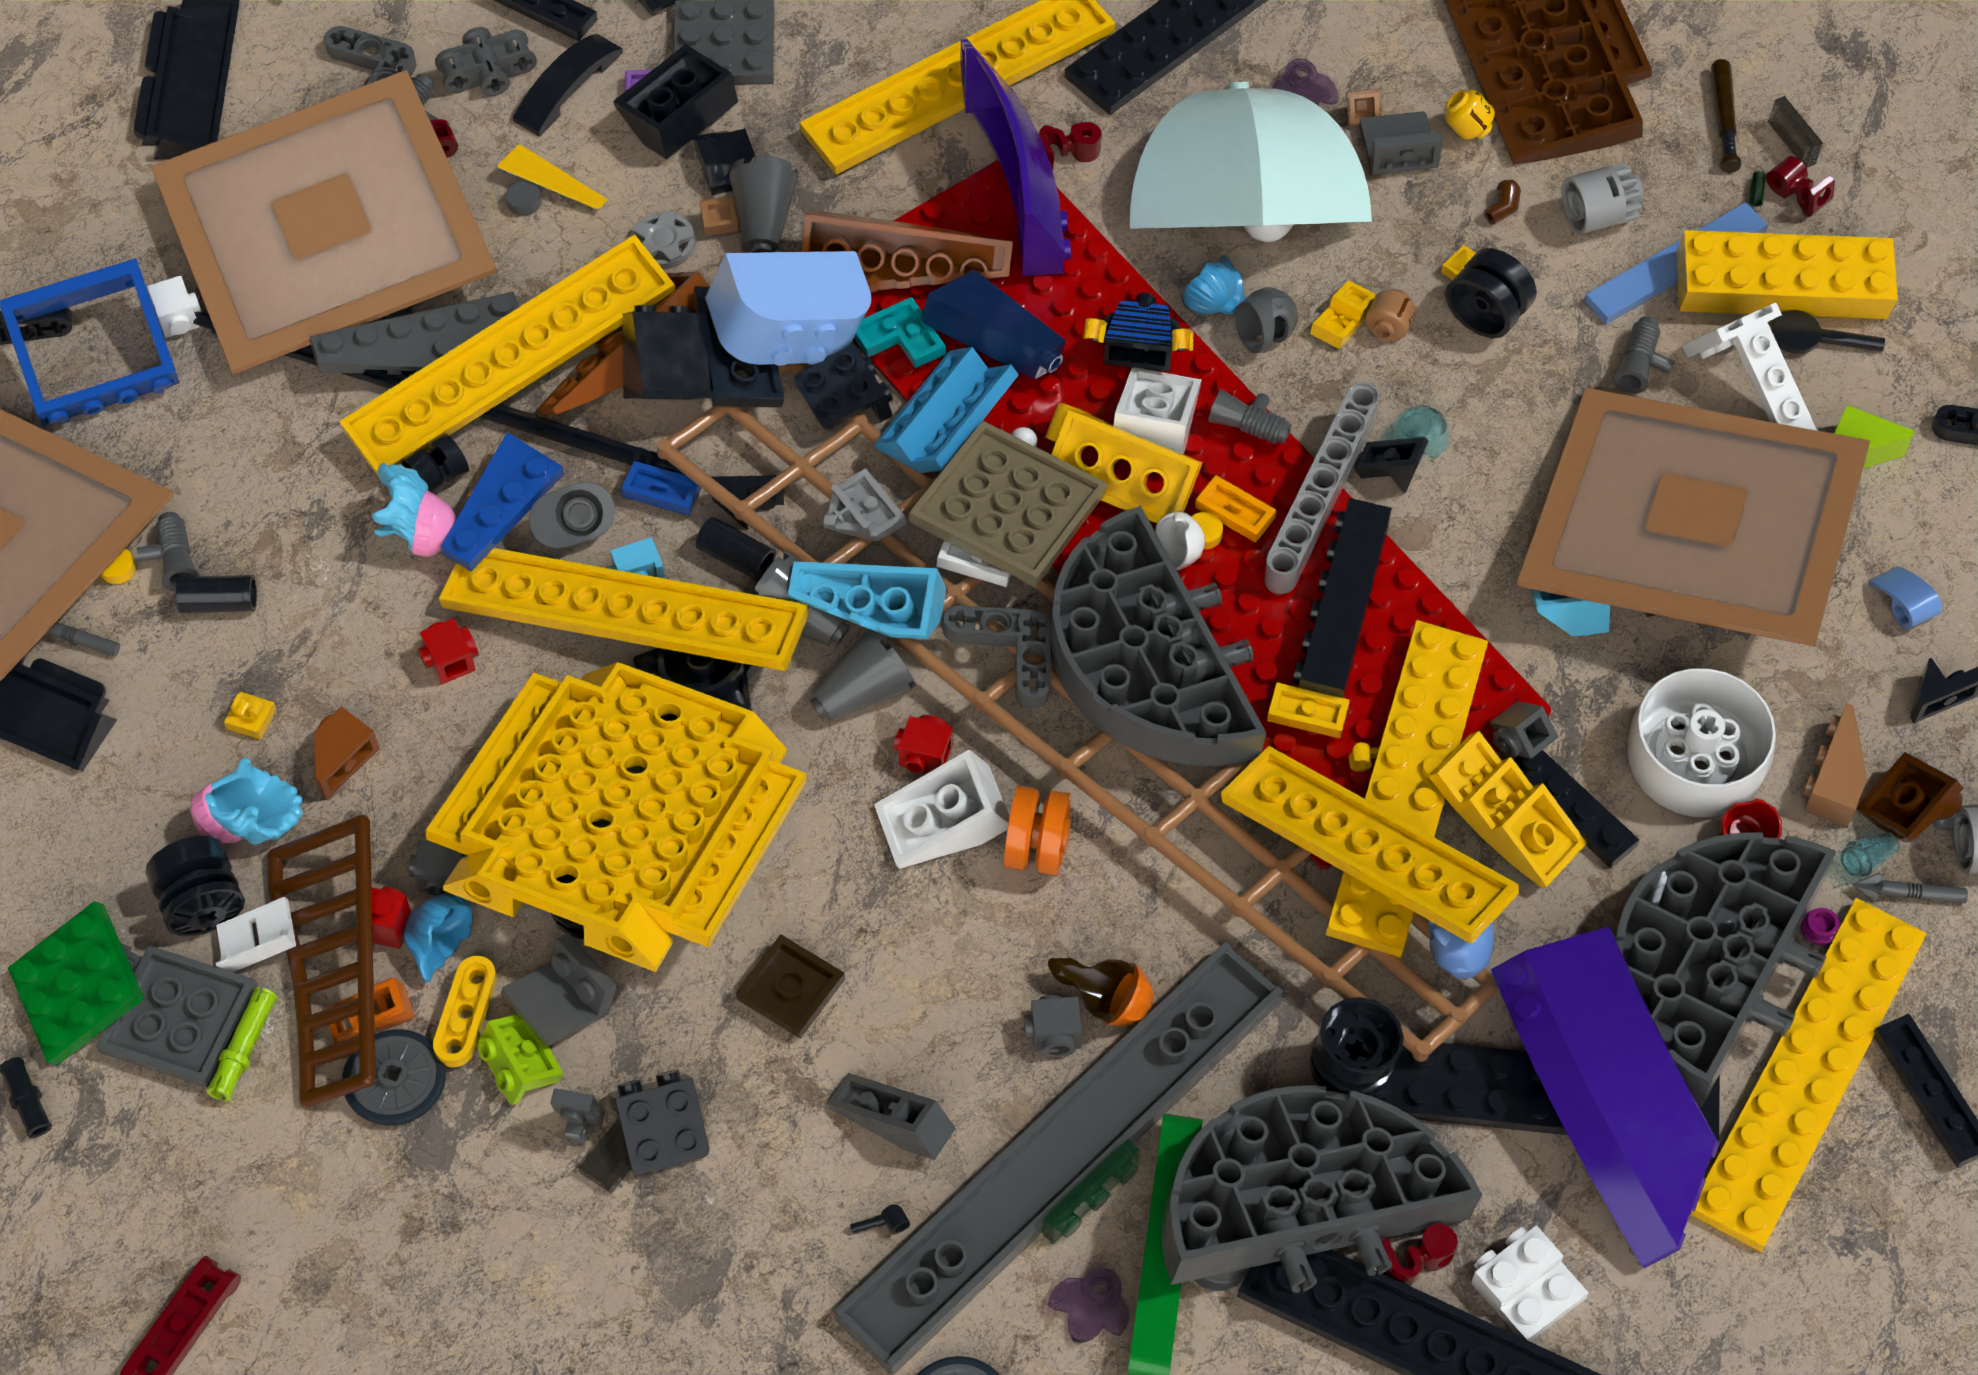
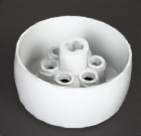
M1687 669L1674 672L1659 680L1647 692L1633 716L1627 744L1630 769L1635 781L1645 794L1659 805L1675 813L1692 817L1722 815L1735 803L1747 802L1757 792L1771 767L1776 743L1774 719L1767 703L1759 693L1746 682L1731 674L1713 669ZM1683 725H1684V727H1685L1683 730H1676V729H1675V728H1677V727H1679V726H1683ZM1677 745L1683 749L1684 753L1674 754L1670 747ZM1722 751L1729 752L1731 760L1722 759L1719 753ZM1703 761L1708 765V768L1705 770L1698 769L1694 762Z

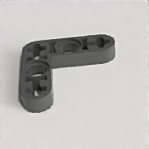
M344 26L333 27L325 33L324 41L330 57L374 70L367 84L404 70L408 71L411 78L417 64L414 50L405 43ZM369 47L379 49L376 54L371 56L362 54Z
M953 606L944 613L942 631L946 639L951 642L1016 647L1015 695L1017 701L1022 706L1031 709L1040 708L1046 704L1051 686L1050 619L1045 613L1029 609ZM955 621L963 622V628H957ZM975 621L980 622L979 630L975 629ZM992 621H999L1006 626V629L1002 632H993L986 625ZM1030 625L1036 626L1038 631L1036 640H1030ZM1029 653H1034L1041 656L1043 662L1032 665L1027 663L1023 657ZM1030 678H1036L1037 693H1030Z

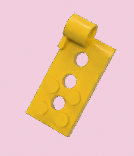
M1063 403L1057 404L1045 436L1056 442L1051 455L1108 483L1106 494L1101 501L1126 511L1141 506L1148 520L1155 523L1166 514L1184 512L1203 463L1112 426L1108 422L1091 416V414ZM1089 445L1093 446L1099 455L1097 463L1091 467L1085 465L1081 458L1083 449ZM1120 459L1127 460L1131 465V474L1125 480L1119 479L1114 473V465ZM1153 472L1159 473L1164 479V487L1159 493L1151 492L1146 484L1148 476Z

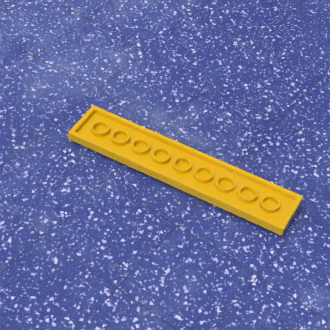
M1040 0L968 36L967 39L1010 86L1114 33L1115 22L1096 0ZM960 41L799 122L801 133L834 174L837 175L964 110Z
M634 234L339 421L341 428L379 477L377 470L381 464L385 463L388 466L391 464L402 465L401 459L417 448L425 451L427 442L443 432L450 436L622 326L623 313L634 312L635 305H654L675 291V284Z
M493 548L471 572L456 563L439 597L441 607L781 671L787 670L809 616L808 604L497 548Z
M1417 620L1365 799L1435 837L1445 797L1429 779V776L1460 745L1488 640ZM1343 872L1325 935L1401 958L1414 911Z
M1855 898L1825 954L1827 958L1817 978H1813L1794 1013L1796 1016L1785 1037L1782 1036L1705 1179L1706 1182L1695 1212L1691 1211L1690 1215L1762 1253L1875 1035V1028L1879 1027L1923 943L1927 935L1926 932Z

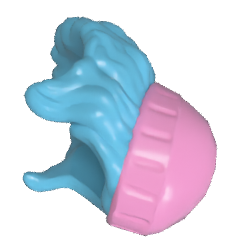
M385 463L381 464L378 467L377 473L381 483L389 489V495L392 497V500L386 508L372 514V518L376 523L384 524L382 528L375 529L374 533L380 537L396 534L404 538L408 542V549L414 555L424 557L436 555L442 550L441 545L456 521L452 508L437 495L428 491L427 483L420 478L416 470L405 468L402 465L391 464L388 466Z
M242 758L238 763L237 769L231 774L208 784L198 791L192 799L190 809L194 826L202 836L214 837L219 839L222 844L235 843L242 839H246L251 844H259L270 839L278 840L298 823L303 814L300 807L302 797L297 795L298 790L294 786L289 785L288 782L281 781L277 775L270 776L267 771L252 767L249 758Z

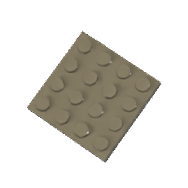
M982 421L909 512L908 522L1036 587L1106 494L1108 483Z

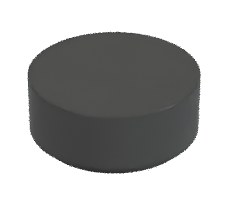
M516 182L506 192L508 207L515 214H532L541 205L540 190L532 182Z

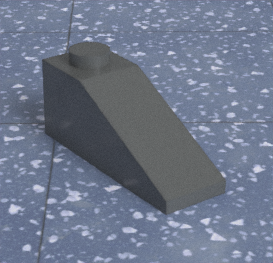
M850 1073L846 1075L827 1103L830 1109L903 1150L933 1160L936 1159L956 1129L936 1100Z

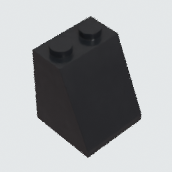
M635 305L634 312L623 313V399L693 400L712 398L701 313H690V306H668V312H656V306Z

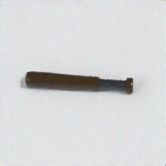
M1718 59L1711 65V78L1719 137L1722 138L1724 156L1721 159L1720 166L1724 172L1732 173L1741 168V159L1737 156L1735 144L1737 130L1732 68L1730 62L1726 59Z

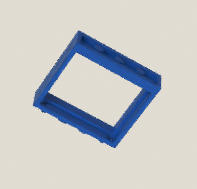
M136 258L0 300V308L34 408L42 426L60 422L62 425L67 423L71 417L81 414L94 415L103 411L106 406L115 403L129 404L136 401L141 395L150 392L156 394L163 393L164 388L180 383ZM135 287L162 365L44 401L18 323Z

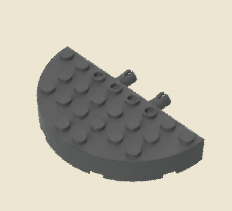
M1141 506L1124 511L1103 522L1099 530L1088 538L1085 536L1070 553L1057 579L1050 617L1051 657L1060 683L1071 701L1088 720L1111 738L1133 750L1164 761L1196 766H1225L1253 761L1262 753L1266 731L1230 668L1252 662L1254 658L1251 645L1245 647L1249 644L1247 639L1219 647L1199 612L1200 610L1222 604V596L1220 590L1217 589V584L1211 583L1194 590H1187Z
M1758 832L1715 836L1683 847L1676 851L1675 856L1662 864L1658 863L1640 880L1629 896L1622 911L1615 940L1667 1048L1699 1106H1703L1747 1023L1751 1024L1754 1021L1781 1034L1783 1037L1787 1035L1796 1014L1764 1000L1763 993L1779 964L1783 965L1785 963L1795 967L1815 979L1821 971L1827 956L1795 942L1794 936L1827 877L1836 853L1835 850L1797 837L1786 836L1785 840L1763 837V833Z
M1318 1085L1275 1088L1239 1100L1215 1120L1212 1118L1199 1131L1185 1151L1168 1192L1163 1211L1161 1231L1165 1267L1170 1283L1173 1285L1281 1261L1291 1284V1290L1298 1293L1301 1290L1300 1284L1303 1291H1306L1317 1283L1306 1255L1356 1245L1366 1267L1367 1274L1375 1276V1267L1378 1275L1392 1267V1262L1388 1258L1381 1242L1382 1238L1427 1229V1227L1433 1224L1446 1225L1469 1220L1482 1193L1473 1176L1455 1152L1450 1154L1435 1140L1437 1134L1401 1109L1375 1097L1351 1090L1348 1094L1326 1091V1086Z

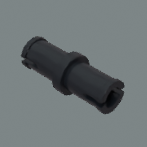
M21 1057L11 1058L0 1065V1073L11 1095L8 1099L12 1109L18 1111L27 1136L29 1138L40 1137L52 1129V1124L49 1122L40 1102L42 1097L41 1091L38 1086L33 1085L24 1065V1060Z

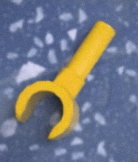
M1357 743L1352 749L1353 752L1349 755L1350 769L1353 771L1370 769L1372 767L1371 758H1377L1380 747L1370 748L1367 743Z

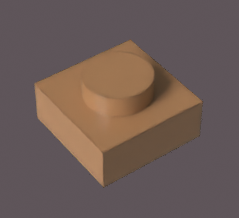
M734 196L700 201L705 236L739 232Z

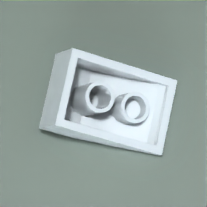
M1132 368L1115 412L1113 426L1184 454L1201 386V379Z
M970 750L965 751L874 804L894 861L900 869L982 845L1008 830L1010 818L990 766Z

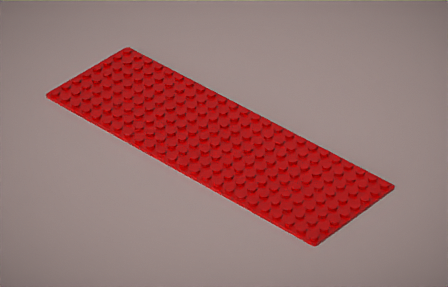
M996 160L893 221L1013 241L1009 276L987 280L1066 340L1062 352V363L1054 372H1048L1034 380L1016 371L1018 377L983 421L1009 434L1017 428L1027 427L1037 436V448L1052 454L1056 442L1045 436L1057 404L1063 403L1073 406L1113 426L1115 412L1132 367L1103 364L1105 341L1100 343L1091 338H1083L1086 319L1095 318L1102 320L1109 313L1116 311L1119 302H1135L1138 294L1150 293L1156 298V304L1166 305L1169 308L1170 318L1176 320L1181 328H1191L1058 188L1060 211L1066 210L1068 229L1063 232V239H1070L1071 259L1064 261V274L1022 276L1017 219L1008 184L1001 165ZM947 283L870 292L871 304L864 318L910 297L914 299L923 312L928 293ZM934 329L946 346V354L950 350L969 347ZM1194 332L1193 351H1189V349L1172 351L1170 372L1152 370L1201 379V386L1184 455L1203 463L1183 513H1187L1192 517L1194 514L1202 512L1195 508L1196 499L1215 475L1276 509V517L1256 543L1223 524L1220 543L1211 549H1203L1200 558L1190 566L1177 570L1188 591L1211 583L1217 584V589L1221 592L1222 604L1200 610L1199 612L1218 646L1222 647L1247 639L1249 644L1245 647L1249 645L1252 647L1254 656L1252 662L1230 668L1266 731L1262 752L1270 746L1365 799L1376 758H1371L1372 767L1370 769L1353 771L1350 769L1349 755L1353 752L1352 749L1357 743H1367L1370 748L1380 747L1416 621L1419 620L1484 640L1487 639L1398 545L1386 535L1344 694V699H1348L1350 702L1341 738L1267 721L1276 683L1299 688V684L1293 683L1297 662H1305L1307 653L1301 652L1306 630L1312 632L1314 630L1315 622L1309 620L1314 600L1321 601L1324 593L1318 591L1322 570L1330 571L1332 562L1326 561L1331 540L1338 541L1340 534L1334 532L1336 518L1339 510L1346 511L1348 500L1352 497L1342 488L1294 589L1285 594L1270 591L1264 582L1268 553L1315 458L1291 433H1289L1285 444L1277 442L1274 445L1272 442L1264 441L1263 438L1259 439L1254 437V435L1245 433V431L1242 432L1240 428L1208 422L1211 408L1221 389L1248 406L1253 404L1256 396ZM853 338V340H852L853 343H854V344L861 350V352L864 354V352L862 351V349L860 348V346L858 345V343L856 342V340ZM896 344L868 358L900 396L908 402L946 355L914 368L900 345ZM975 350L988 368L1005 365ZM1089 445L1083 449L1081 458L1085 465L1091 467L1098 461L1099 455L1093 446ZM1120 459L1115 463V475L1121 480H1125L1130 476L1131 465L1127 460ZM1153 472L1148 476L1146 481L1148 489L1153 493H1159L1163 489L1164 479L1159 473ZM1100 500L1052 564L1057 573L1060 574L1070 553L1085 536L1087 538L1100 529V525L1103 522L1126 510ZM1149 520V522L1151 523V525H1152V527H1153V529H1154V531H1155V528H1156V524H1157V523L1152 522V521ZM1276 569L1281 572H1286V570L1284 569ZM1489 641L1460 744L1470 734L1480 731L1497 754L1500 750L1492 742L1494 730L1490 722L1517 701L1543 706L1548 718L1551 714V707ZM1314 854L1309 856L1321 869L1325 870L1333 866Z

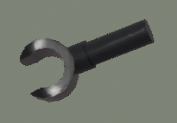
M892 1204L886 1207L881 1212V1215L851 1223L850 1227L852 1233H857L886 1224L891 1234H898L909 1228L910 1222L903 1209L898 1205Z

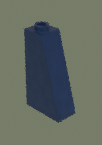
M976 270L928 293L921 321L969 347H973L975 350L1005 365L1011 364L1016 371L1034 380L1048 372H1054L1062 363V352L1066 340Z

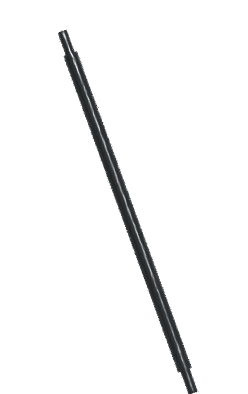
M200 311L194 312L196 319L193 323L211 329L212 333L217 335L209 314ZM310 345L285 354V356L317 366ZM369 369L363 374L342 373L389 389L411 376L401 373V375H389L387 370ZM498 404L479 416L486 420L631 466L634 461L685 475L666 459L659 458L657 452L648 451L642 447H635L506 405Z

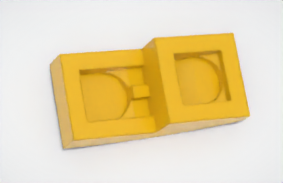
M1348 280L1332 296L1330 306L1313 322L1310 334L1341 349L1364 321L1376 294Z

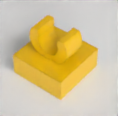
M240 692L236 695L224 724L227 730L261 740L277 709L272 701Z

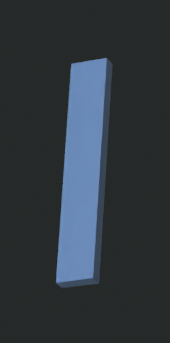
M1745 202L1697 231L1765 233L1768 224ZM1680 240L1587 293L1584 302L1607 325L1678 283L1676 250Z

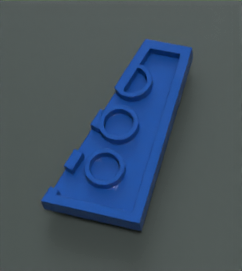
M507 432L442 543L443 554L471 572L531 510V507L538 498L545 495L564 475L563 466Z

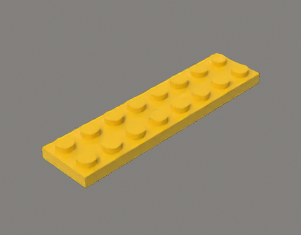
M1270 746L1221 792L1224 804L1470 944L1483 933L1519 894V884Z

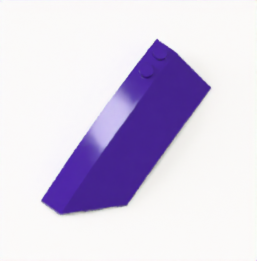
M967 38L960 39V65L965 113H972L985 133L1008 184L1017 219L1022 276L1064 274V261L1071 259L1070 239H1063V232L1068 229L1066 210L1060 211L1056 183L1044 145L1030 116L1013 89Z
M1605 927L1528 949L1490 969L1521 1041L1562 1125L1641 1266L1646 1268L1679 1251L1686 1236L1683 1231L1690 1212H1695L1706 1180L1703 1177L1711 1157L1715 1158L1720 1142L1717 1141L1667 1048L1611 929Z

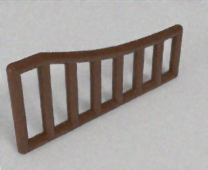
M365 815L356 816L275 847L267 855L268 893L271 902L285 897V895L355 870L356 889L290 912L296 946L286 950L294 990L297 1021L299 1101L304 1107H311L374 1085L376 1081L370 820ZM355 834V853L283 880L284 860ZM356 905L355 926L300 945L295 927ZM357 942V962L307 979L304 960ZM358 978V999L312 1014L311 994ZM358 1015L359 1036L314 1051V1030ZM359 1053V1074L315 1088V1067Z

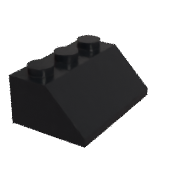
M685 44L617 97L613 103L643 145L663 158L668 159L693 139V136L698 135L738 103L732 72Z

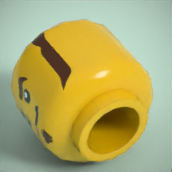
M1462 89L1455 92L1447 100L1444 114L1445 121L1460 138L1464 140L1480 139L1491 131L1495 111L1480 92L1474 89Z

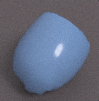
M1429 921L1430 951L1433 960L1440 968L1452 974L1456 979L1467 980L1475 977L1490 963L1493 955L1494 922L1470 944Z

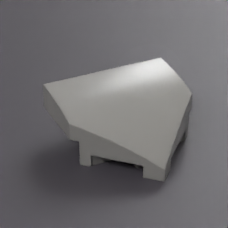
M866 468L840 485L832 484V497L828 514H825L824 528L859 538L879 541L908 524L905 515Z

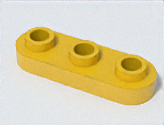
M484 956L468 957L457 968L433 1040L435 1055L446 1067L455 1068L463 1066L474 1054L497 983L495 967ZM477 976L484 977V980L480 983L475 984L471 982ZM464 1011L473 1012V1014L468 1018L460 1017L461 1013H463ZM452 1046L461 1047L457 1053L448 1052Z

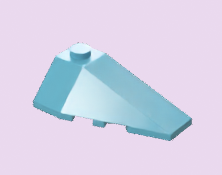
M797 561L793 563L788 596L793 600L808 604L889 637L928 639L939 625L946 594V586L937 568Z
M1529 589L1537 612L1571 636H1589L1609 632L1610 605Z

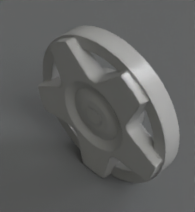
M662 211V213H656L638 221L631 236L635 234L637 238L643 240L642 244L653 257L662 255L665 260H656L662 269L672 268L686 261L693 253L696 244L692 225L684 217L672 211ZM688 242L687 247L680 253L679 246Z

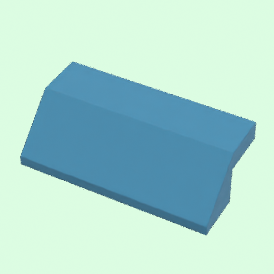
M973 347L950 350L877 439L874 446L877 450L920 473L944 470L1018 377V373L1011 364L988 368Z

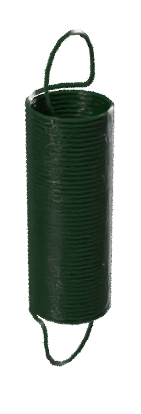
M1755 171L1752 175L1749 203L1752 206H1760L1761 210L1766 174L1764 171Z

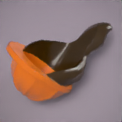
M1050 958L1048 960V967L1054 978L1065 985L1075 986L1081 993L1086 1009L1094 1017L1103 1020V1023L1108 1026L1135 1024L1146 1017L1154 1001L1151 983L1140 966L1132 962L1107 959L1092 967H1088L1072 958Z

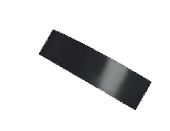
M598 34L590 35L578 41L564 51L541 74L519 105L513 116V121L540 137L561 116L559 107L595 70L603 73L623 53V48Z

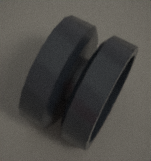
M1485 248L1476 252L1464 265V269L1451 280L1446 287L1445 297L1448 307L1454 316L1466 328L1480 336L1493 339L1502 338L1517 323L1518 318L1534 303L1537 289L1534 279L1528 270L1516 258L1501 250Z

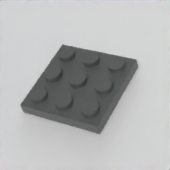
M774 0L675 1L674 53L685 44L732 72L734 85L774 84Z
M148 945L134 972L145 999L108 1026L96 1047L102 1054L207 1088L220 1063L218 1060L222 1050L227 1049L250 1001L252 992L257 987L255 979Z

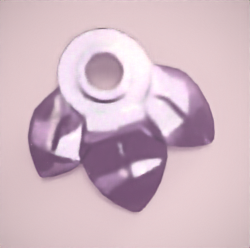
M1306 59L1290 61L1285 68L1284 76L1276 81L1272 89L1290 91L1303 96L1318 106L1320 102L1332 105L1338 102V91L1334 82L1328 76L1317 73L1313 63ZM1296 71H1303L1307 76L1300 77L1296 74Z
M1107 1268L1092 1269L1084 1278L1065 1279L1053 1290L1048 1300V1307L1051 1309L1069 1313L1068 1331L1072 1341L1077 1344L1091 1341L1099 1335L1103 1328L1113 1335L1121 1336L1129 1322V1308L1120 1297L1122 1292L1121 1280L1115 1272ZM1103 1284L1108 1287L1109 1291L1104 1295H1099L1094 1291V1287Z

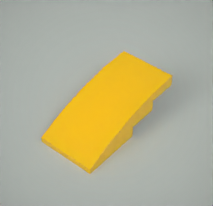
M1480 731L1470 734L1429 776V779L1477 834L1512 866L1541 888L1547 887L1587 844L1586 840L1545 785L1541 783L1533 787L1511 757L1501 761Z

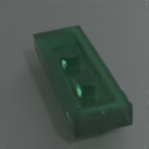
M1129 1139L1120 1145L1042 1219V1234L1052 1244L1056 1243L1062 1236L1068 1238L1073 1235L1082 1224L1081 1218L1089 1210H1099L1109 1199L1110 1191L1119 1182L1124 1185L1134 1177L1139 1169L1137 1166L1139 1148Z

